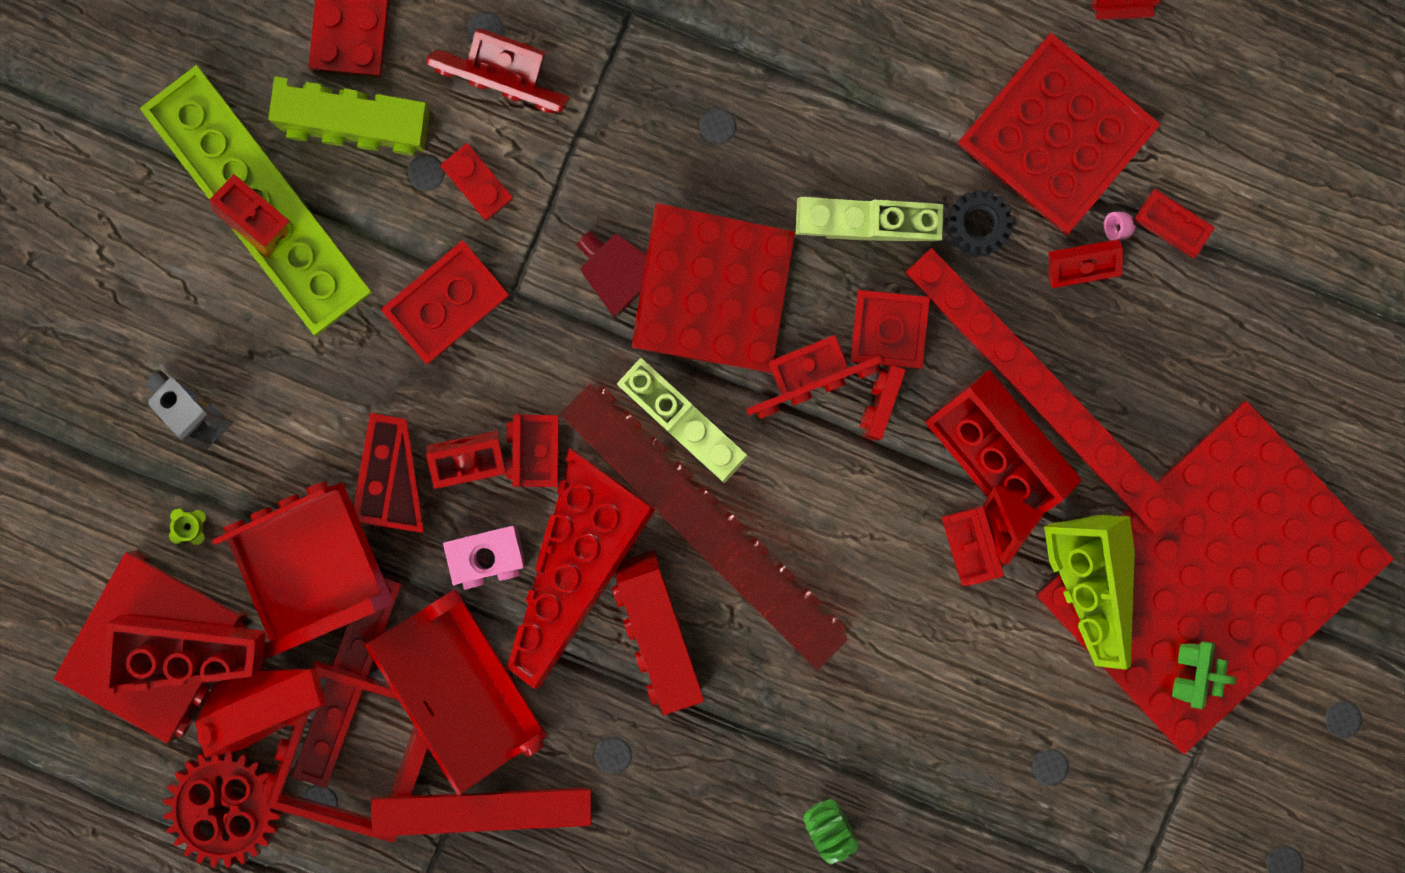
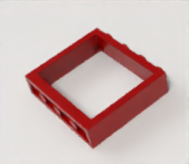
M318 661L313 663L312 669H316L320 683L322 677L398 700L387 682ZM309 714L290 723L291 729L288 738H281L276 749L274 759L279 760L275 774H268L262 794L267 795V807L372 837L370 816L282 792ZM415 726L411 732L389 797L411 796L428 748ZM379 836L374 838L395 843L397 836Z

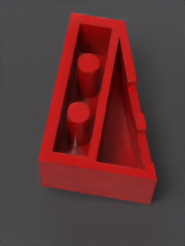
M370 413L354 501V510L359 522L424 533L407 420Z

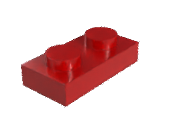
M468 143L440 164L441 168L486 222L514 200Z
M1116 239L1048 252V280L1051 287L1058 288L1122 276L1123 247L1120 240Z

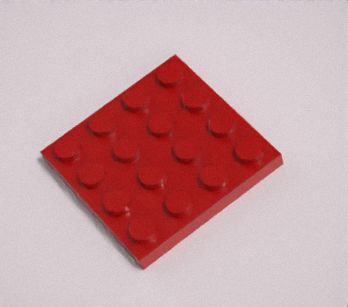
M1050 32L959 140L957 145L1062 233L1068 235L1161 124Z
M656 204L631 348L772 373L768 362L773 360L775 355L795 232L674 206Z

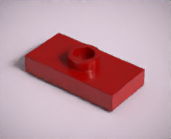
M1156 189L1151 191L1133 220L1192 259L1197 257L1215 229L1214 226Z

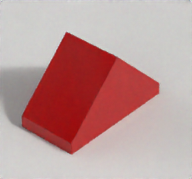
M994 486L982 506L984 507L1001 563L1009 565L1028 540L1043 514L1003 487Z

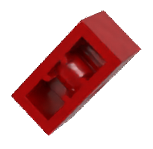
M498 430L427 445L426 456L434 489L506 474L505 460Z

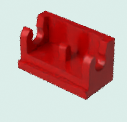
M235 174L209 199L212 211L267 258L275 251L274 245L280 237L285 239L289 233L288 225L290 221Z
M976 506L941 517L961 586H971L1004 576L983 506Z

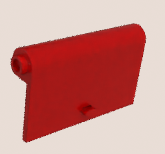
M454 589L423 610L365 644L366 649L457 795L462 794L513 757L524 752L526 757H529L545 746L542 740L548 735L457 589Z

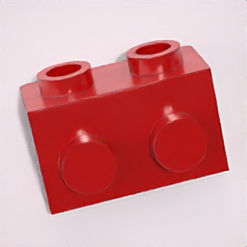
M513 414V422H507L506 428L507 443H513V458L506 459V479H512V487H558L559 415Z

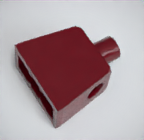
M590 230L576 244L589 258L580 271L610 314L616 319L640 296L647 255L617 234L613 235L604 244Z

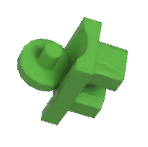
M1202 641L1201 644L1180 645L1178 663L1196 666L1195 680L1176 677L1172 697L1190 702L1192 708L1203 709L1206 707L1210 681H1214L1212 695L1223 697L1225 683L1236 684L1237 677L1226 675L1227 660L1217 659L1216 670L1211 672L1215 643Z

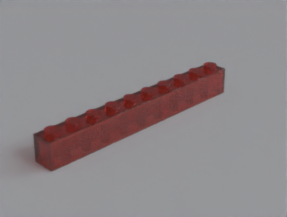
M589 384L560 415L818 671L848 640L842 634L846 627L832 613L825 617L816 608L821 602L806 587L800 592L791 583L795 576L781 562L775 567L765 557L770 551L756 537L749 541L740 532L744 525L730 511L723 516L714 507L718 500L704 486L698 491L688 481L693 475L679 461L672 465L663 456L667 449L653 435L647 440L638 431L642 424L628 410L621 414L612 405L617 399L602 384L597 389Z

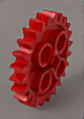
M236 752L226 753L225 758H223L222 754L211 756V759L205 757L204 753L198 755L199 765L191 759L185 763L188 772L183 770L175 772L174 775L180 783L167 785V789L174 796L163 800L164 804L172 807V810L164 814L163 818L173 820L174 824L166 832H178L179 837L173 843L174 846L185 842L188 846L184 856L187 857L194 851L197 852V864L210 857L211 868L219 865L221 859H223L226 868H230L234 865L235 856L241 864H244L248 861V852L254 857L261 853L258 843L267 847L272 842L266 833L275 834L279 830V827L271 821L281 818L283 813L267 807V795L262 794L266 778L272 771L269 770L261 774L258 771L262 764L261 760L252 765L248 764V752L244 753L239 759H236ZM218 776L222 777V787H220V784L217 781ZM233 779L243 781L246 786L245 796H238L233 792L231 787ZM198 784H204L208 787L210 791L208 801H204L197 796L196 787ZM222 802L223 806H229L230 811L225 814L224 810L217 809V804ZM238 815L245 816L250 821L251 829L249 832H243L237 827L236 818ZM202 820H207L213 824L215 829L213 836H207L201 831L200 823ZM225 828L229 835V840L224 838L223 832Z

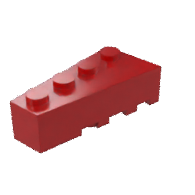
M121 614L107 623L101 696L124 691H143L163 686H182L187 683L201 681L205 683L252 677L263 667L266 631Z

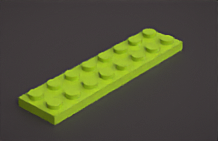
M195 65L139 108L209 199L235 174L290 221L287 237L285 239L280 237L274 245L275 251L268 258L233 228L232 230L314 336L321 334L373 294L372 290L199 66Z

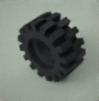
M975 190L973 193L968 192L958 199L949 210V215L946 218V225L948 226L946 233L948 237H951V244L954 248L957 246L960 249L959 252L964 255L968 253L971 254V257H985L1003 247L1012 234L1013 229L1011 227L1014 223V216H1010V206H1006L1003 203L1005 199L1001 196H994V192L989 190L987 192H982V190ZM981 210L991 216L993 228L989 235L975 237L970 234L966 227V219L971 212Z

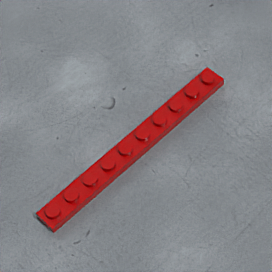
M932 248L905 272V275L925 296L930 297L933 305L1153 535L1157 534L1182 510Z

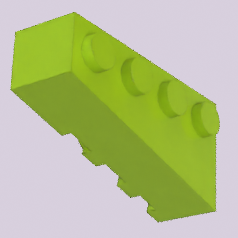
M274 76L268 120L282 132L286 133V138L308 141V136L322 138V143L334 146H343L344 141L357 142L358 148L378 151L380 145L393 147L394 153L402 155H414L415 150L425 151L430 108L425 102L379 94L375 95V100L373 101L368 100V94L345 88L339 90V95L332 94L331 89L322 87L321 84L306 82L303 88H297L287 83L288 78Z

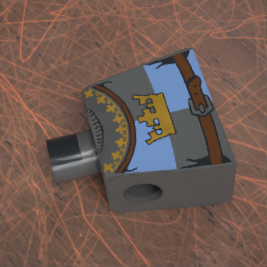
M163 371L154 373L147 380L146 386L154 394L148 400V405L181 441L208 450L232 425L189 383L175 377L169 378Z

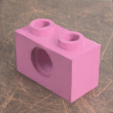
M517 525L443 543L452 584L462 583L464 590L485 585L483 578L497 575L499 581L520 576L518 569L527 567ZM482 548L490 549L495 555V563L491 568H483L477 562V554Z

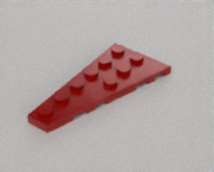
M573 449L568 450L566 458L568 465L565 476L559 482L557 489L559 497L554 514L549 517L535 571H537L532 590L529 589L526 598L528 606L523 623L518 626L507 665L510 671L533 689L541 687L656 510Z

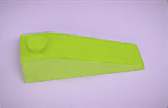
M1095 515L1044 526L1049 562L1054 572L1059 571L1067 589L1063 592L1067 603L1072 602L1080 619L1078 628L1094 665L1127 670L1131 667L1135 557L1130 516Z

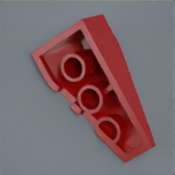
M316 669L260 670L252 677L220 680L215 683L195 722L198 741L202 746L204 756L211 757L241 751L325 705L326 702Z

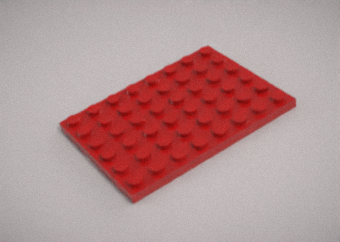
M1243 401L1157 481L1159 486L1182 508L1157 534L1153 535L1129 509H1126L1120 515L1130 516L1135 550L1131 667L1127 670L1102 667V669L1183 755L1394 560L1248 401ZM1058 573L1035 596L1089 653L1078 628L1080 619L1073 603H1067L1063 592L1067 589ZM1202 641L1215 643L1211 672L1216 670L1217 659L1227 660L1226 675L1237 677L1236 684L1225 683L1223 697L1212 695L1214 681H1210L1206 707L1203 709L1192 708L1190 702L1172 697L1176 677L1195 680L1196 666L1178 663L1180 645L1201 644Z

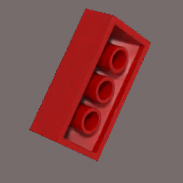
M987 370L925 421L926 425L987 497L994 486H1001L1041 514H1044L1065 500L1082 481L990 370Z

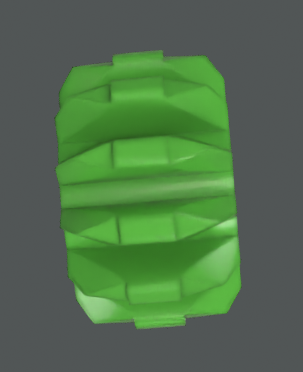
M832 799L825 802L821 801L805 812L804 822L806 829L825 862L831 865L838 861L842 862L857 851L858 842L855 838L856 835L837 802Z

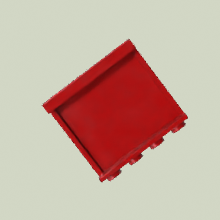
M323 481L306 489L307 496L300 499L299 494L285 498L278 502L280 509L272 511L271 507L257 511L250 515L252 522L245 524L244 520H240L223 528L225 534L212 540L214 545L228 541L270 641L265 643L263 660L394 605L343 482L328 486L327 481Z
M137 551L125 552L53 679L161 741L169 743L177 739V737L183 738L193 722V719L189 718L195 705L200 707L211 690L207 686L209 682L204 683V681L187 683L182 686H163L143 691H124L101 696L107 623L123 614L246 628L247 625L243 621L247 613L243 611L237 613L147 562L148 557Z

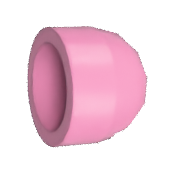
M1126 212L1109 213L1104 220L1105 235L1110 240L1130 238L1136 229V226L1133 225L1134 218Z

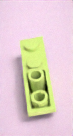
M813 197L797 198L796 235L877 241L942 240L943 204L890 200L857 201Z
M642 358L617 383L624 392L723 483L749 457Z

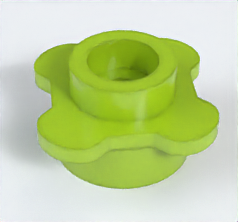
M181 508L173 510L170 515L172 521L169 539L171 542L179 544L182 541H188L193 545L202 544L205 540L203 523L207 519L206 514L202 510H195L194 512H184ZM189 523L191 525L190 530L185 529V524Z

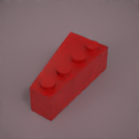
M653 550L623 560L615 571L617 585L612 586V591L618 608L622 606L626 608L629 618L624 619L623 622L630 641L636 639L640 651L635 652V657L640 672L648 671L651 684L646 685L652 706L659 704L662 714L666 715L704 702L702 689L688 647L684 643V636L677 614L672 608L673 604L666 581L661 576L656 551Z

